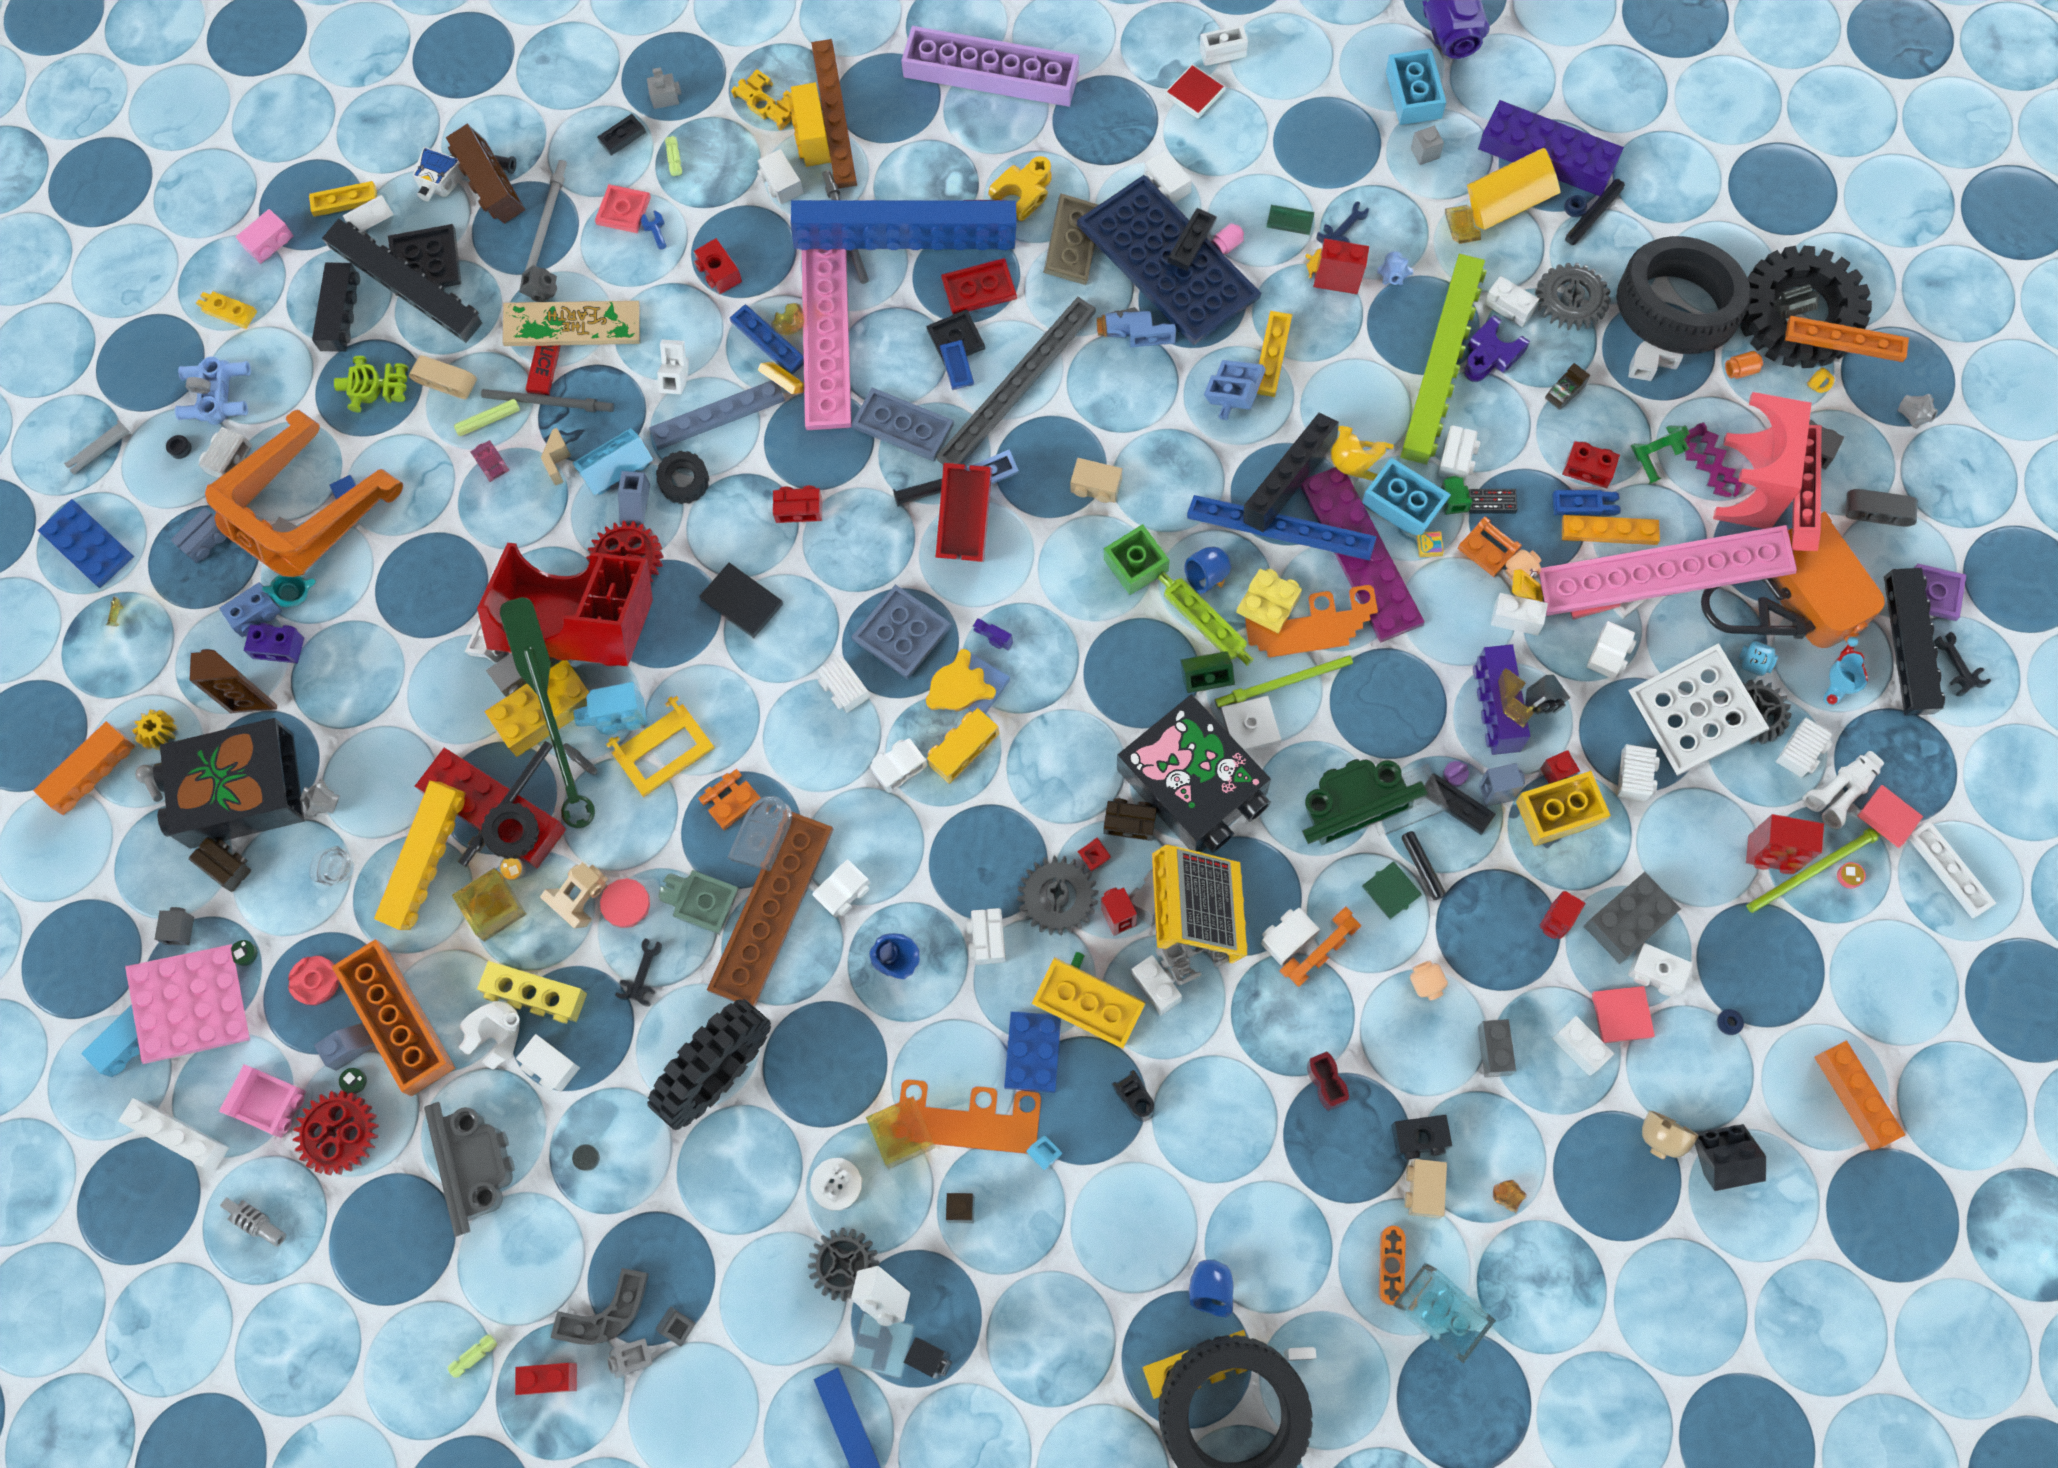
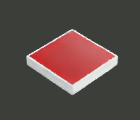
M1191 64L1165 91V97L1199 119L1225 92L1226 86Z

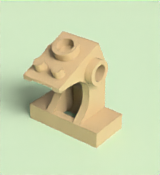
M582 862L580 865H575L568 872L569 877L560 889H545L540 896L574 929L588 926L592 919L583 911L584 904L590 896L592 898L597 897L608 886L605 883L608 878L593 864L587 867ZM576 885L582 891L573 900L569 895Z

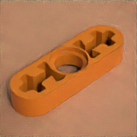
M1389 1226L1380 1235L1379 1297L1384 1304L1389 1306L1399 1304L1405 1294L1406 1237L1404 1231L1398 1226ZM1391 1231H1394L1395 1236L1400 1238V1241L1394 1244V1251L1400 1250V1255L1397 1253L1385 1254V1249H1391V1242L1386 1240V1236L1390 1235ZM1388 1258H1395L1399 1262L1400 1268L1397 1273H1389L1386 1270L1385 1261ZM1384 1276L1388 1278L1399 1277V1282L1394 1281L1393 1284L1394 1290L1398 1291L1399 1295L1395 1296L1393 1301L1390 1300L1389 1295L1384 1293L1385 1290L1390 1288V1281H1384Z

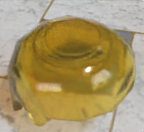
M790 303L785 306L783 314L776 312L775 318L771 322L772 329L781 335H791L800 331L804 325V314L801 305Z

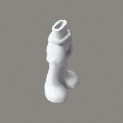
M1868 751L1864 756L1860 755L1848 766L1841 767L1836 778L1825 788L1808 791L1803 796L1804 804L1815 812L1822 811L1836 794L1846 786L1848 790L1822 814L1823 821L1830 828L1840 829L1846 822L1848 808L1861 794L1868 792V788L1874 778L1880 774L1879 769L1884 765V762L1872 751Z

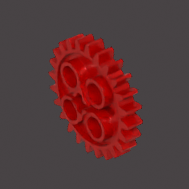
M623 521L622 527H618L616 522H614V529L610 530L606 526L605 534L597 533L600 538L599 540H591L595 547L588 548L589 553L647 559L650 582H653L652 574L659 575L656 567L663 566L659 560L664 558L661 551L663 548L658 543L659 539L656 535H653L650 528L646 530L644 524L637 528L635 521L630 526L627 525L626 521ZM641 543L638 548H632L635 544ZM613 545H618L614 550H609ZM589 555V556L586 557V559H587L588 562L590 563V555Z
M330 1091L329 1099L325 1095L320 1094V1102L311 1100L312 1108L310 1110L302 1109L306 1116L304 1118L297 1117V1120L302 1124L301 1127L293 1128L294 1131L299 1132V1136L292 1140L300 1143L294 1150L303 1153L299 1160L303 1162L308 1161L306 1164L307 1168L313 1169L315 1167V1172L321 1174L324 1171L329 1176L332 1175L333 1171L335 1174L342 1175L343 1167L346 1171L351 1172L353 1171L352 1163L361 1166L360 1157H370L366 1150L367 1148H375L370 1141L371 1139L378 1138V1135L372 1133V1130L378 1128L379 1125L371 1121L377 1115L369 1113L372 1106L364 1105L365 1099L361 1097L357 1099V1095L354 1093H350L347 1096L345 1091H340L338 1095ZM343 1109V1116L336 1121V1113ZM322 1126L321 1134L315 1137V1130L317 1127ZM357 1128V1136L350 1140L351 1131ZM335 1145L336 1153L329 1157V1150Z

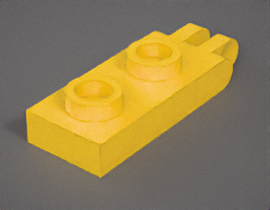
M214 291L211 294L202 292L200 297L206 300V302L200 299L196 302L205 314L247 329L257 313L253 306Z

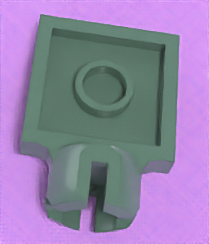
M694 870L686 878L672 873L668 874L663 880L666 883V887H660L658 897L662 902L675 907L673 917L720 935L739 888Z

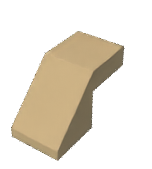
M557 428L552 430L541 455L542 462L556 486L564 481L555 464L571 457Z

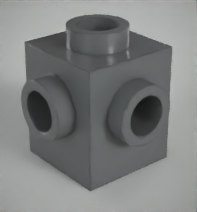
M533 265L522 273L519 292L531 297L536 302H545L553 297L557 291V276L544 268Z

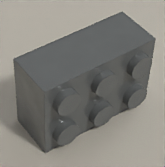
M1644 871L1584 925V928L1620 964L1679 912L1681 908Z

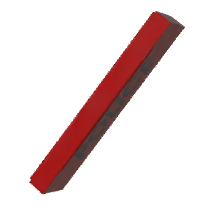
M561 345L535 347L525 388L527 393L550 394Z

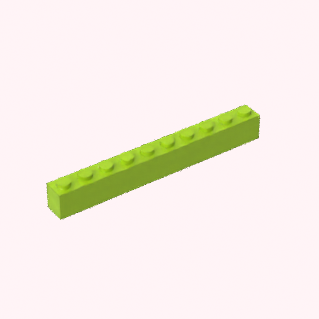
M1458 254L1400 458L1427 465L1429 457H1435L1438 444L1434 443L1435 437L1440 438L1444 424L1440 423L1441 417H1446L1449 404H1446L1445 401L1447 397L1451 398L1455 385L1451 384L1452 378H1457L1460 365H1457L1456 362L1457 359H1462L1466 347L1461 344L1463 339H1468L1471 327L1467 326L1468 320L1473 321L1476 307H1472L1474 301L1478 302L1482 289L1478 288L1479 282H1484L1487 272L1486 269H1483L1484 259Z

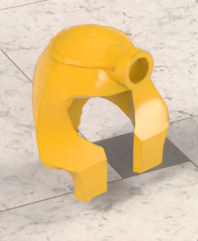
M1339 426V437L1331 449L1333 464L1344 474L1374 481L1378 474L1370 472L1368 469L1385 454L1386 449H1393L1394 445L1386 442L1359 441L1357 436L1352 433L1353 428ZM1364 447L1372 448L1366 451L1363 450Z

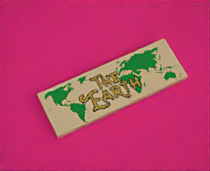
M639 301L503 303L504 346L640 344Z

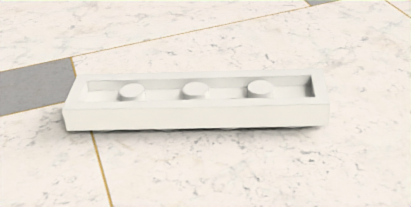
M1931 821L1911 833L1908 839L1972 919L1996 904L1994 899Z

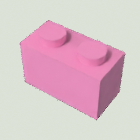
M270 209L236 236L243 248L260 264L270 258L274 252L294 237L287 225Z

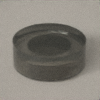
M588 1144L577 1147L572 1155L574 1166L582 1171L593 1170L600 1160L598 1150Z

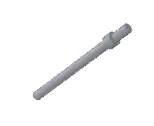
M564 160L558 161L556 171L551 176V187L525 271L531 266L537 265L559 189L563 187L565 180L563 175L567 162Z

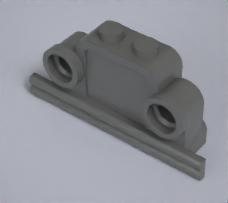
M435 1102L424 1106L454 1237H458L471 1232L468 1221L496 1211L501 1206L503 1195L500 1189L507 1187L512 1182V1171L515 1170L512 1157L507 1154L506 1147L509 1146V1142L504 1131L501 1132L499 1129L485 1124L480 1114L467 1107L460 1108L454 1114L443 1117L440 1102Z

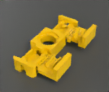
M756 69L746 81L744 78L738 81L739 86L732 88V95L734 98L739 96L745 100L748 108L764 120L767 117L777 123L778 130L781 131L792 120L788 96H792V94L786 90L783 93L784 97L780 101L777 100L776 105L774 99L762 92V87L766 86V84L772 87V80ZM759 101H767L764 108L756 107Z

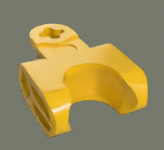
M1038 156L1033 158L1022 170L1016 165H1012L990 185L989 197L993 200H1002L1009 195L1020 197L1019 201L1016 202V219L1024 221L1047 198L1048 191L1045 187L1052 180L1050 161L1044 156Z

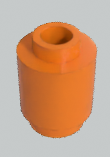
M1756 351L1746 352L1727 360L1725 370L1729 378L1735 379L1757 374L1761 371L1763 359Z

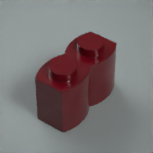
M1326 1051L1310 1058L1307 1063V1072L1313 1084L1318 1087V1097L1323 1107L1330 1111L1345 1105L1349 1100L1348 1088L1345 1082L1338 1076L1337 1064L1332 1055Z

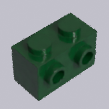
M1227 651L1180 659L1182 679L1187 693L1235 685L1233 663Z

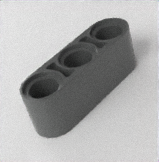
M1853 489L1846 494L1845 516L1853 520L1909 527L1917 522L1918 500L1915 497Z

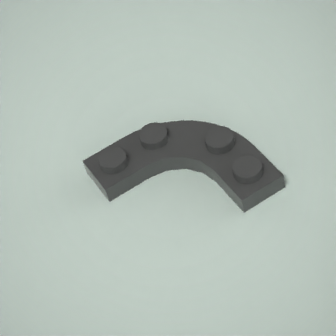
M621 1268L614 1298L602 1313L595 1316H579L557 1311L550 1338L583 1345L600 1344L615 1338L633 1322L638 1314L649 1273Z

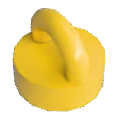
M1821 367L1809 379L1807 386L1818 393H1824L1832 388L1835 378L1827 369ZM1827 378L1829 380L1827 385L1824 387H1820V385Z

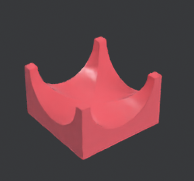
M1752 392L1749 405L1760 409L1767 416L1772 427L1750 434L1726 433L1723 445L1738 450L1751 462L1754 469H1742L1739 474V482L1752 485L1756 489L1751 496L1739 504L1729 507H1716L1713 519L1762 529L1773 527L1802 486L1811 402Z

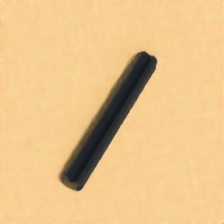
M1617 178L1609 185L1568 232L1565 238L1567 243L1575 245L1624 189V181Z

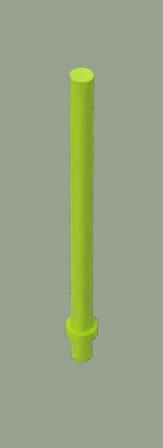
M1871 828L1864 830L1863 835L1746 905L1747 909L1751 913L1757 911L1869 842L1874 843L1878 841V837L1881 834Z

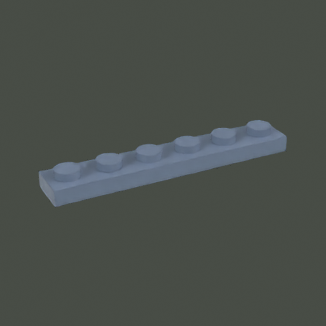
M771 380L651 426L649 429L657 449L660 450L782 403L785 399L779 385Z

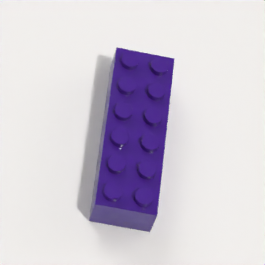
M1499 100L1482 134L1478 150L1512 163L1539 149L1545 148L1553 164L1558 181L1597 196H1601L1605 191L1624 149L1620 145Z

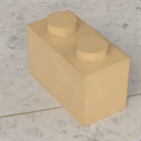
M1077 458L1070 481L1071 493L1079 497L1088 496L1096 498L1104 503H1115L1122 481L1123 468Z
M1414 1159L1411 1165H1407L1406 1181H1410V1192L1405 1194V1208H1409L1408 1215L1439 1219L1444 1217L1447 1162Z

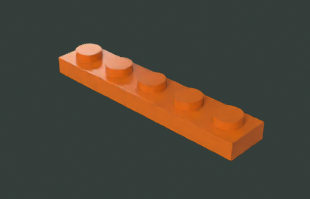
M1790 316L1787 322L1785 340L1904 362L1907 358L1909 337Z

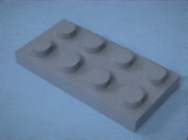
M873 387L852 422V428L933 462L954 426L952 419Z

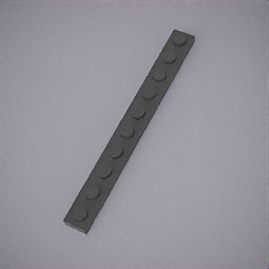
M1078 296L936 456L937 461L941 464H963L1096 313V308Z

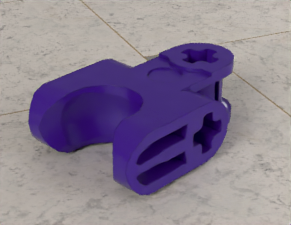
M1493 315L1468 342L1467 346L1473 352L1469 355L1464 368L1465 377L1472 382H1479L1494 368H1497L1504 374L1526 352L1530 341L1524 336H1520L1517 340L1510 343L1499 340L1496 334L1502 320Z

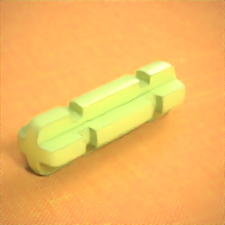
M675 136L666 137L665 144L667 147L669 171L674 177L680 176L682 168L680 166L677 139Z
M492 1335L484 1336L479 1340V1344L473 1345L459 1357V1360L452 1362L448 1366L449 1373L454 1378H458L465 1372V1369L471 1368L486 1355L485 1352L493 1350L497 1346V1342Z

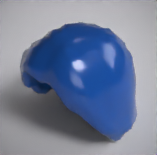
M889 933L878 937L869 952L871 964L876 970L886 976H892L897 979H906L908 976H911L920 961L919 948L911 938L904 934Z

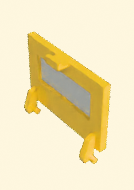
M677 695L673 698L671 696L668 698V702L665 703L667 707L672 705L674 710L620 747L616 743L620 740L618 736L615 738L611 737L608 739L609 742L606 743L608 748L613 745L615 750L611 753L643 798L715 748L683 704L677 705L676 701L679 700Z

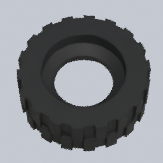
M690 451L670 453L669 456L663 458V461L658 465V470H656V481L661 492L673 503H692V501L700 499L699 497L706 493L705 490L708 489L709 475L706 466L698 455L692 454ZM679 468H688L693 472L694 479L686 487H677L672 483L673 473Z
M507 802V804H498L497 807L492 808L488 815L486 814L484 817L485 820L481 826L482 837L488 849L498 857L518 859L520 856L527 855V852L530 850L532 851L534 844L538 841L539 828L537 820L527 807H523L519 803ZM507 819H515L523 827L521 838L513 843L504 842L498 835L499 825Z

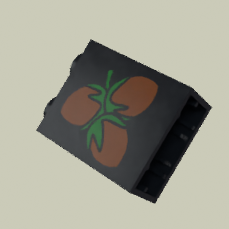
M276 718L160 745L161 763L154 764L153 777L158 789L165 793L166 807L159 809L157 814L158 824L164 836H170L192 849L199 847L206 837H210L215 841L218 838L225 841L305 822L303 804L300 801L301 789L294 733Z

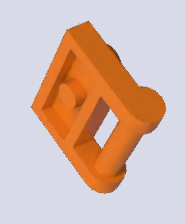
M1485 516L1458 545L1457 549L1491 576L1495 577L1505 567L1506 562L1523 545L1507 537L1490 523L1491 520ZM1486 531L1505 546L1508 551L1504 553L1481 535V533Z

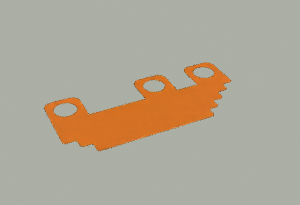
M1371 585L1351 588L1349 595L1352 610L1336 612L1331 592L1313 593L1309 596L1311 616L1286 620L1279 633L1245 617L1249 645H1257L1259 651L1266 650L1268 657L1348 646L1350 644L1349 638L1356 637L1355 631L1363 628V622L1370 621V614L1378 612L1374 588ZM1359 590L1368 591L1370 600L1365 604L1358 603L1355 600L1356 592ZM1319 596L1328 598L1330 602L1329 607L1325 610L1316 609L1314 606L1315 599Z

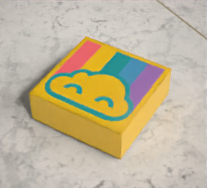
M1441 531L1424 532L1416 536L1419 558L1443 556Z

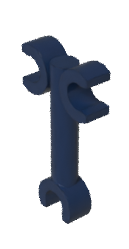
M1355 202L1352 214L1333 233V228L1325 224L1323 231L1327 235L1318 232L1316 236L1317 241L1323 243L1325 238L1350 243V240L1343 235L1357 220L1366 219L1369 208L1367 207L1364 211L1360 212L1358 211L1360 202Z

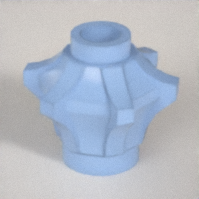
M1388 253L1383 265L1378 267L1377 273L1383 276V284L1403 285V280L1407 276L1413 275V269L1407 265L1408 259L1403 258L1401 253Z

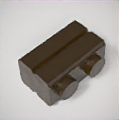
M1121 798L1107 801L1103 834L1152 841L1156 807H1152V804L1148 802H1138L1137 805L1128 804L1127 800Z
M206 837L199 845V848L189 856L188 860L223 888L233 892L251 872V869L245 865L248 860L238 852H235L234 855L228 850L231 846L222 839L218 838L215 841L210 837Z

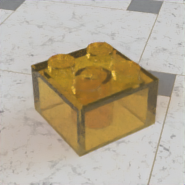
M495 867L452 894L453 899L473 932L484 942L527 915L508 882Z
M914 1096L866 1117L885 1166L888 1169L936 1148Z

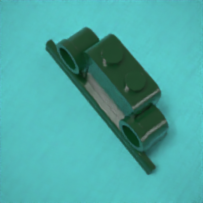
M1354 759L1348 762L1344 768L1339 770L1334 768L1323 773V777L1319 781V789H1314L1308 793L1305 799V806L1313 826L1302 830L1307 844L1319 840L1321 845H1325L1413 808L1414 800L1427 796L1428 793L1422 781L1407 787L1402 777L1401 768L1394 761L1385 760L1375 767L1374 763L1370 760L1364 759L1359 761V759Z

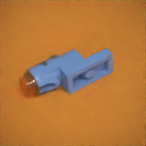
M1133 307L1106 313L1102 317L1096 318L1098 336L1103 335V338H1125L1129 336L1130 348L1175 344V324L1163 323L1152 326L1150 311H1138Z

